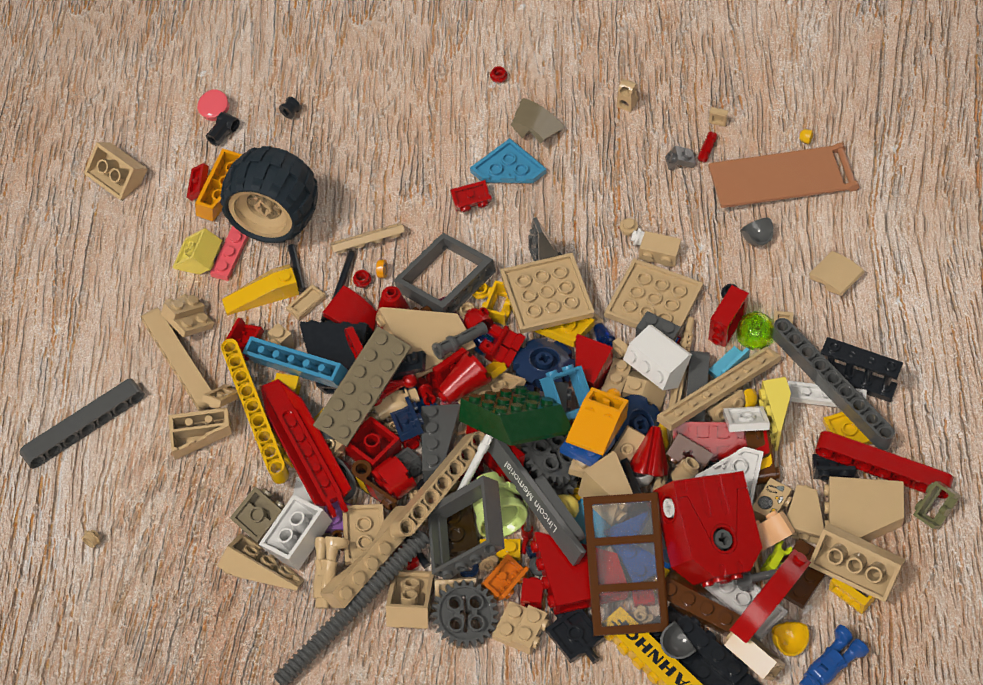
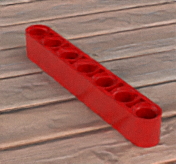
M822 431L815 448V453L823 458L846 466H856L857 470L886 480L903 481L904 486L926 493L927 487L935 481H940L949 488L952 487L953 476L947 472L833 432ZM942 490L937 498L945 499L949 495Z

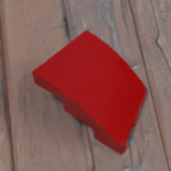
M344 285L322 312L323 317L335 323L345 321L351 324H358L359 322H364L373 331L375 330L377 311L360 295Z

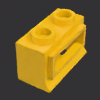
M495 280L493 287L488 289V299L486 302H483L482 307L488 309L489 316L493 322L506 326L512 307L503 282ZM498 296L506 297L502 310L500 312L494 311Z

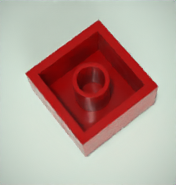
M372 416L361 425L348 447H345L346 455L354 461H368L372 470L388 457L394 456L402 450L400 438Z

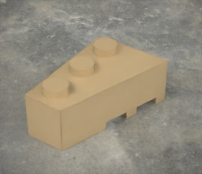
M227 407L168 415L171 452L175 460L232 434L231 416Z

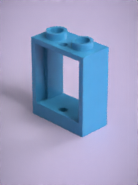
M573 364L562 367L563 372L558 373L556 369L545 373V378L539 379L545 397L552 398L553 401L561 404L553 381L555 379L569 375L580 407L590 391L581 365L574 368ZM580 408L566 412L568 420L576 418Z

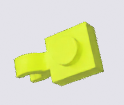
M784 541L776 543L773 552L769 554L761 567V572L777 569L782 564V558L791 553L792 547L790 546L784 551L781 547Z

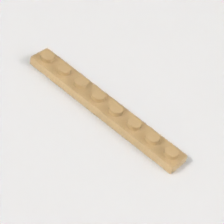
M766 346L658 414L657 422L670 431L674 430L779 363L781 355Z
M614 358L601 391L607 392L611 388H616L622 395L632 366L624 360ZM573 459L568 474L582 478L584 470L590 466Z

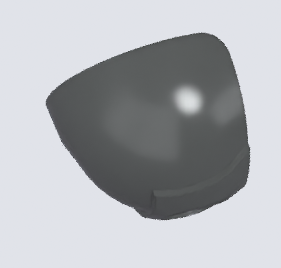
M769 217L761 218L745 225L740 229V232L749 244L760 247L771 241L773 237V223Z
M676 621L668 625L662 632L660 639L661 648L669 657L684 659L696 652L695 647Z

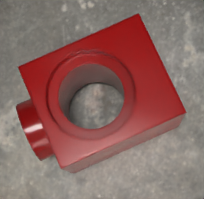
M537 577L523 578L520 600L522 606L528 607L530 605L542 610L544 589L541 579Z

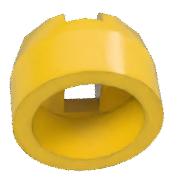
M810 129L802 130L799 134L801 142L810 144L814 131Z

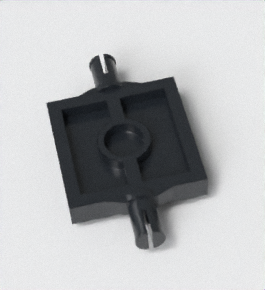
M583 609L556 614V621L546 628V633L567 660L572 663L579 657L587 655L592 664L598 662L600 658L593 649L602 643L605 637H593L592 621Z

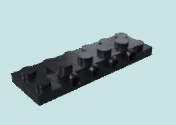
M668 606L669 625L676 621L696 649V652L691 656L676 660L703 685H761L749 674L748 666L741 659H736L725 644L721 646L716 641L717 638L710 630L705 632L695 617L682 616L672 606ZM658 615L650 624L660 623V615ZM662 632L649 633L659 644H661L660 639Z

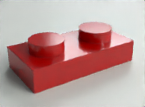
M202 163L191 169L186 196L191 201L198 198L208 178L209 166Z

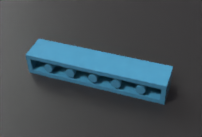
M250 336L242 352L254 363L334 388H338L349 371L341 363Z

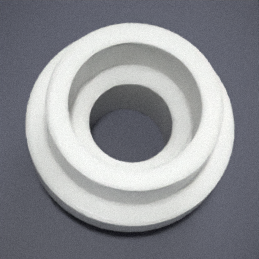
M638 228L637 231L634 230L630 241H633V246L641 245L645 233L641 231V228Z

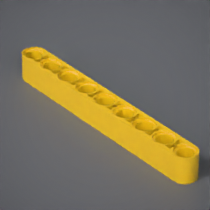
M227 339L221 344V350L264 463L273 482L283 484L289 479V471L243 353L236 340Z

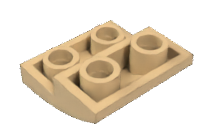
M831 251L809 273L811 280L824 284L827 291L842 296L864 274V270L847 257Z

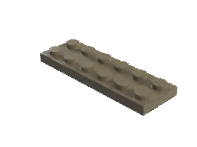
M377 326L313 426L345 447H348L411 350V346Z

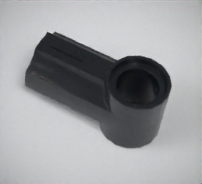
M221 112L216 119V124L207 133L206 139L214 146L219 145L230 132L234 133L238 129L240 120L226 112Z

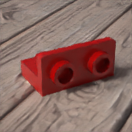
M462 347L433 367L434 376L431 377L432 381L440 386L467 350Z

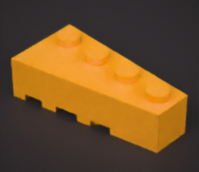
M222 148L195 203L196 216L214 221L222 212L223 206L220 203L223 180L231 165L242 154Z

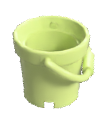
M497 472L483 474L484 476L498 481L503 536L506 537L520 529L526 522L528 505L524 499L522 502L515 496V494L520 495L515 485L511 482H506L502 474L500 477ZM481 498L472 503L477 517L476 524L479 534L486 538L483 501Z

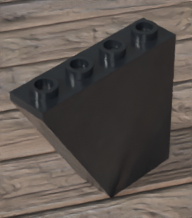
M315 320L300 322L307 353L341 363L348 370L355 362V357L346 340L344 329L352 326L363 348L374 331L364 322H359L358 324H351L345 321L341 323H334L332 321H325L324 323ZM315 382L316 386L324 394H334L337 389Z

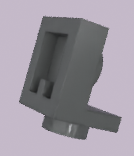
M409 447L394 455L407 468L409 479L411 477L416 478L423 473L420 457Z

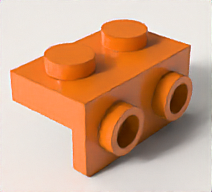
M506 554L483 580L481 586L484 589H488V593L493 595L497 601L504 598L507 600L515 592L514 586L517 583L520 585L523 582V578H527L525 573L529 568L527 566L522 567L509 554Z

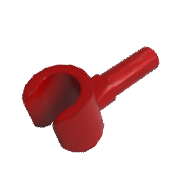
M525 525L521 527V536L523 538L521 554H526L525 547L533 537V526H531L529 532L524 531Z

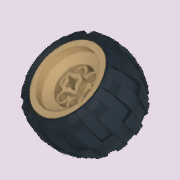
M271 146L251 148L231 165L223 180L220 203L223 206L222 212L229 220V223L242 234L261 242L284 243L286 240H292L301 233L311 220L318 198L317 180L314 178L311 168L303 160L286 150Z

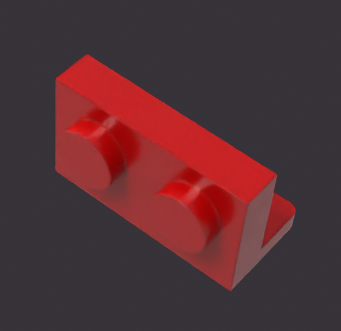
M485 180L450 189L455 211H461V213L470 211L471 207L478 206V208L486 207L492 200Z
M237 318L225 340H236L243 352L250 336L260 339L264 330L261 326L247 325L242 318ZM243 354L245 361H248L249 358Z

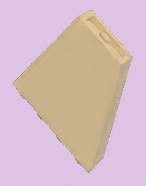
M381 307L376 314V321L380 327H383L385 331L411 346L408 354L419 351L426 353L425 371L415 373L414 375L417 379L433 372V367L453 354V352L444 355V358L438 359L432 350L433 343H440L447 336H455L467 330L456 313ZM472 340L460 346L459 349L463 347L471 354L476 345Z
M830 476L828 484H824V496H827V502H824V514H827V520H824V528L831 524L869 542L902 526L904 520L903 481Z

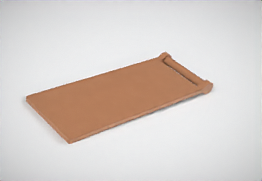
M842 142L827 147L708 164L721 208L845 190L856 191L860 187L858 181L854 178L845 153L846 148ZM833 152L839 155L848 180L846 184L843 182Z

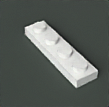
M788 381L791 392L790 402L837 407L816 384ZM856 389L866 399L867 390Z

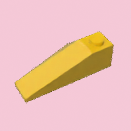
M290 264L273 268L224 297L222 301L227 316L299 295L292 267Z

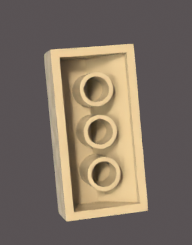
M828 524L821 533L810 559L809 567L886 602L906 559Z

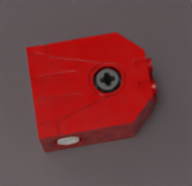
M743 471L675 480L653 490V492H658L661 528L670 565L674 571L693 585L702 584L703 588L713 586L719 582L720 585L733 582L732 580L741 579L744 573L751 571L763 547Z

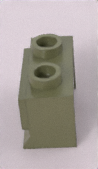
M935 481L927 487V494L923 500L921 499L916 504V511L913 515L932 529H940L962 495L944 483ZM944 490L949 496L933 519L927 515V512L941 491Z

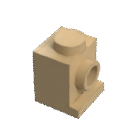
M279 323L267 332L268 342L288 348L294 347L292 333Z

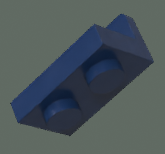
M409 396L405 397L408 406L390 413L402 442L424 433L421 427L424 424L415 401L411 403Z

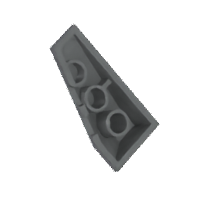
M537 217L533 218L531 223L532 229H530V235H528V248L533 261L562 255L561 252H557L554 243Z

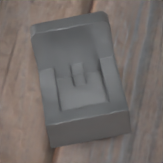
M674 146L665 157L669 170H673L677 165L690 168L696 165L694 153L691 149Z

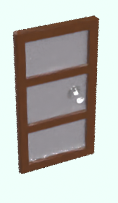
M658 492L583 497L593 637L663 632L669 625Z

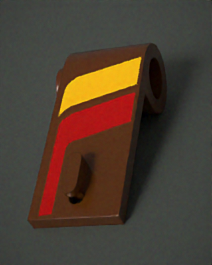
M769 430L745 431L747 448L764 452L757 485L767 484L770 478L774 480L779 479V468L775 467Z
M358 460L353 463L352 474L358 488L379 501L380 504H383V507L387 510H393L398 506V501L371 483L372 468L368 461Z

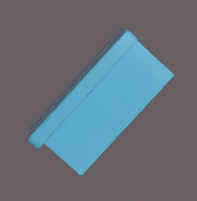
M734 346L709 368L708 374L714 379L749 358L750 349L746 347L743 351H740Z

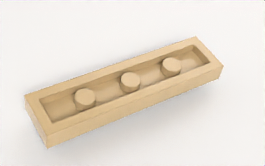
M397 223L331 242L330 246L333 252L340 254L347 252V248H362L366 246L365 243L371 241L372 243H379L385 237L401 236L400 233L405 231L403 224Z

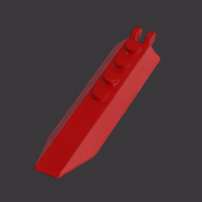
M279 379L260 386L266 416L313 504L316 506H326L332 518L337 516L336 510L331 504L338 501L343 513L348 512L343 498L351 490V486L320 430L313 426L315 421L303 399Z

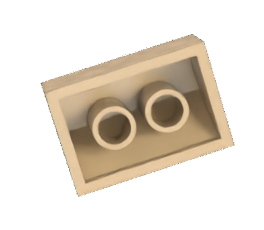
M96 142L84 174L119 200H123L141 185L147 168L111 142Z

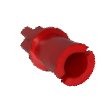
M418 378L416 384L418 395L423 399L425 405H430L429 400L434 404L436 397L432 393L431 385L427 383L425 378Z

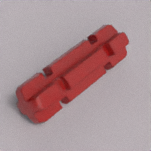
M708 132L707 138L698 154V161L707 162L717 139L715 132Z

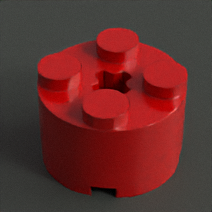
M393 455L371 471L380 489L384 488L387 494L397 501L417 486L413 477L408 478L407 468Z

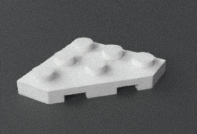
M743 447L695 475L694 478L743 471L752 503L764 452Z

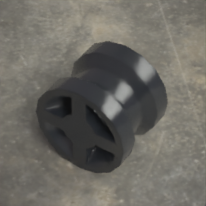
M288 97L285 103L279 106V110L283 116L292 119L295 116V112L301 110V105L295 98Z

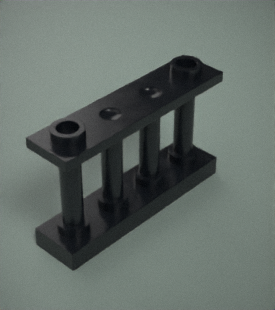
M827 337L821 355L827 356V360L855 389L867 390V395L891 403L898 384L891 380H897L903 362ZM835 359L845 362L846 365L835 362ZM854 366L865 369V372L854 369ZM873 372H874V373L883 375L884 378H881V377H878V376H875V375H872V374H873Z

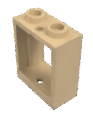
M732 632L726 637L727 642L725 646L762 679L773 681L786 665L754 636H752L747 644Z

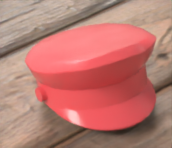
M217 89L205 92L200 97L197 105L198 112L209 121H216L218 115L221 112L227 113L230 107L226 94Z

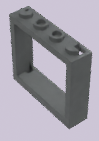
M442 233L394 279V282L402 295L423 307L428 305L434 312L455 313L496 272L492 258ZM446 249H449L478 266L440 301L411 283Z
M483 475L443 498L429 514L428 527L433 575L443 579H451L454 575L466 571L467 568L481 563L482 560L495 555L505 548L497 480ZM482 498L486 541L450 560L447 518Z

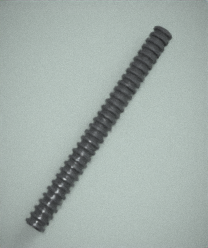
M417 530L416 535L413 534L411 536L412 539H408L407 544L404 543L402 545L403 548H399L398 553L395 552L393 554L394 557H390L389 562L386 561L384 563L385 566H381L380 571H376V575L371 577V580L363 586L345 608H339V612H335V616H331L329 618L330 621H326L325 626L322 625L320 627L321 630H317L316 635H312V639H308L306 641L307 644H303L302 649H298L297 654H293V658H289L287 660L288 663H284L283 668H279V672L273 674L275 680L280 685L292 683L293 678H297V674H301L303 672L302 669H306L307 664H311V660L316 659V655H320L321 650H325V646L335 639L334 636H338L340 634L339 631H343L344 626L347 627L349 625L348 622H352L354 620L353 617H357L358 612L361 613L363 611L362 608H366L367 603L370 604L372 602L371 599H375L376 594H380L381 589L384 590L386 588L385 585H389L390 580L393 581L395 579L394 576H398L399 571L402 572L404 570L403 567H407L408 562H412V558L417 557V553H420L421 549H424L426 544L430 543L429 537L423 531Z

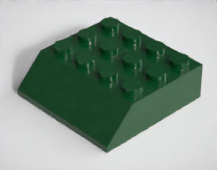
M516 386L514 389L502 388L497 392L486 391L485 394L480 395L470 394L469 397L461 398L460 422L510 446L567 435L571 429L570 422L561 404L553 401L552 398L541 396L539 392L527 390L525 386Z

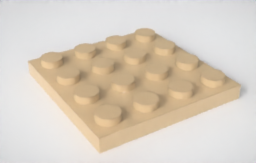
M573 253L500 269V275L521 334L595 316Z
M634 258L608 304L604 317L636 328L648 311L681 326L682 329L704 283Z

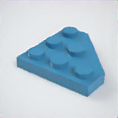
M509 138L471 166L470 172L480 181L485 180L487 183H534L547 173V169Z

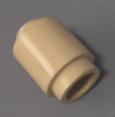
M691 457L682 459L671 473L672 480L694 478L698 473L699 463Z

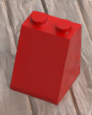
M577 334L576 367L582 366L589 389L591 387L600 389L606 380L613 362V347Z

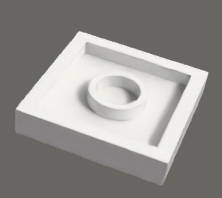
M763 406L723 408V416L729 432L770 430V422Z

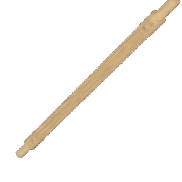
M693 317L687 318L685 332L682 333L680 346L689 353L694 336L692 331L695 319ZM688 365L679 387L671 391L669 407L682 400ZM667 429L670 445L673 440V430ZM667 459L669 472L670 460ZM668 476L655 477L653 490L665 485Z

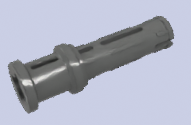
M480 322L458 335L447 336L444 341L432 344L433 353L438 359H442L444 355L450 352L454 353L458 351L460 346L488 333L485 323Z

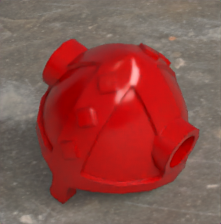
M485 307L469 309L464 315V326L466 329L483 322L489 330L493 324L489 311Z

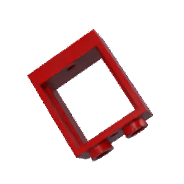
M731 285L710 319L708 340L715 345L727 346L746 315L748 292Z

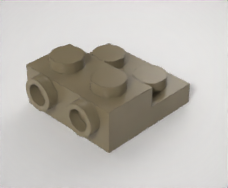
M254 487L230 519L253 540L260 543L285 505L279 500L276 502L272 500L273 494L267 489L263 488L261 490Z

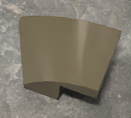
M526 98L521 99L519 102L520 105L511 123V126L521 138L532 133L540 144L565 128L552 113Z

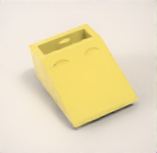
M786 377L762 381V387L759 389L760 399L757 400V405L764 407L770 422L771 444H773L775 451H778L791 396Z

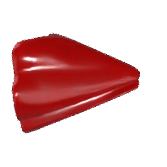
M651 426L630 461L633 472L655 477L668 476V461L661 427Z

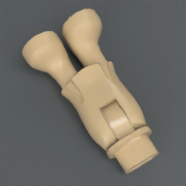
M416 388L397 390L385 397L381 404L374 406L370 411H375L376 413L368 415L365 421L372 416L378 422H382L391 416V412L408 406L405 399L407 396H409L411 403L414 401L415 403L419 402L420 398Z
M330 536L325 538L316 537L314 543L316 548V560L314 561L316 570L313 583V598L316 599L315 608L329 609L328 602L321 596L320 592L337 576V554L339 550L348 547L349 540Z

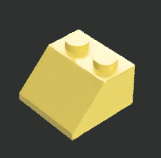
M206 228L186 237L172 268L199 275L210 271L214 266L215 256L220 252L222 240Z

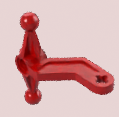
M351 326L345 328L344 332L356 360L363 346L354 328ZM411 374L403 376L401 380H391L374 406L381 404L385 397L402 387H415L417 377Z

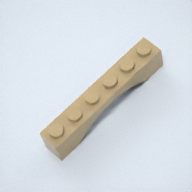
M396 506L390 512L368 548L350 566L335 576L320 592L321 596L332 608H345L406 538H396L390 532L391 523L405 506ZM402 524V525H401V529H402V531L404 532V529H405V528H404V525Z

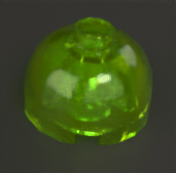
M758 311L749 312L744 315L737 325L738 342L750 350H754V348L762 350L766 346H770L773 342L774 323L767 314Z

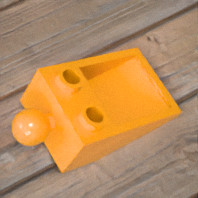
M591 387L566 438V443L603 456L627 418L629 400L621 398V393L616 388H611L604 392Z

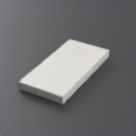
M732 580L733 582L720 585L719 582L713 586L704 587L728 609L740 615L761 590V588L754 584L751 590L742 591L737 586V580ZM778 604L753 636L760 642L787 615L788 611Z

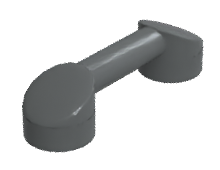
M777 569L753 574L751 572L744 573L743 578L737 579V586L742 591H749L753 588L754 582L770 579Z

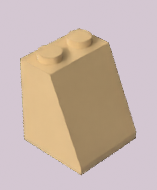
M614 451L584 470L578 495L582 499L583 497L633 494L618 456ZM631 503L592 506V509L610 526H613L617 522L621 523L626 519Z

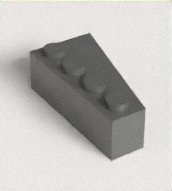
M460 404L421 406V417L424 422L421 425L424 432L422 433V471L424 483L454 448L460 424Z

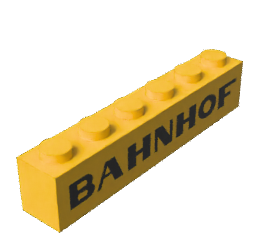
M619 607L602 622V627L636 625L638 623L624 609ZM649 633L604 636L608 641L612 640L617 645L619 652L624 656L627 655L638 670L642 669L653 684L703 685L680 662L666 655L661 648V644Z

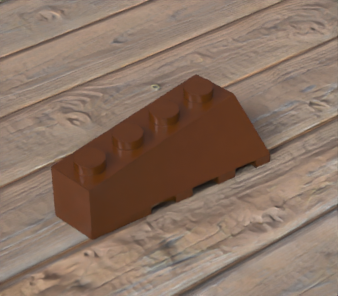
M672 570L665 578L668 606H672L689 618L695 617L701 624L727 637L731 632L729 629L740 617V614L728 609L709 591L703 588L701 584L693 585L676 571Z

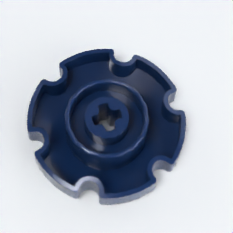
M538 338L526 342L525 348H519L513 359V370L516 371V376L525 378V387L529 389L538 387L540 391H543L539 379L545 378V373L556 369L558 373L563 372L562 367L571 364L575 368V359H572V351L565 344L559 341L549 342L547 338ZM567 375L553 381L570 382V377Z
M634 394L623 397L629 400L627 418L615 436L614 446L627 425L643 433L645 436L651 426L658 427L657 415L660 414V411L656 405H649L647 398L641 395Z

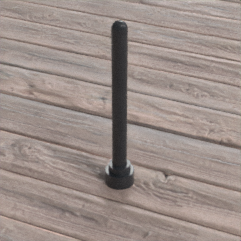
M352 250L348 252L332 299L343 285L345 286L355 257V252ZM322 314L321 322H324V323H325V321H331V320H329V319L323 317V314Z

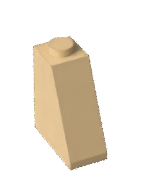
M799 484L796 486L787 514V518L795 532L788 537L798 540L800 538L805 542L815 545L818 543L824 525L817 490L812 489L810 486Z

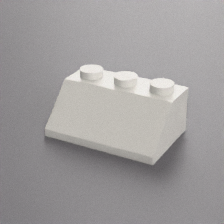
M648 325L629 343L623 360L660 389L669 390L679 387L692 354L653 325Z
M292 495L259 545L284 564L299 570L315 547V538L322 537L333 520L322 508Z

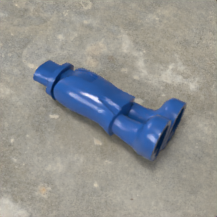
M838 625L834 631L835 641L830 647H826L824 653L809 666L807 672L803 674L804 678L799 682V685H828L842 669L848 667L847 664L852 660L866 656L869 653L868 647L860 639L856 638L853 641L851 632L845 626ZM850 644L849 648L841 656L839 652Z

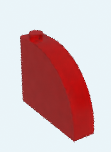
M794 549L729 630L747 644L811 562L807 557Z

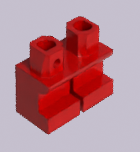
M492 324L488 334L495 338L493 343L485 338L481 342L479 349L486 354L484 358L490 362L505 363L506 368H509L526 336L521 333H515L507 325L501 327L497 324Z

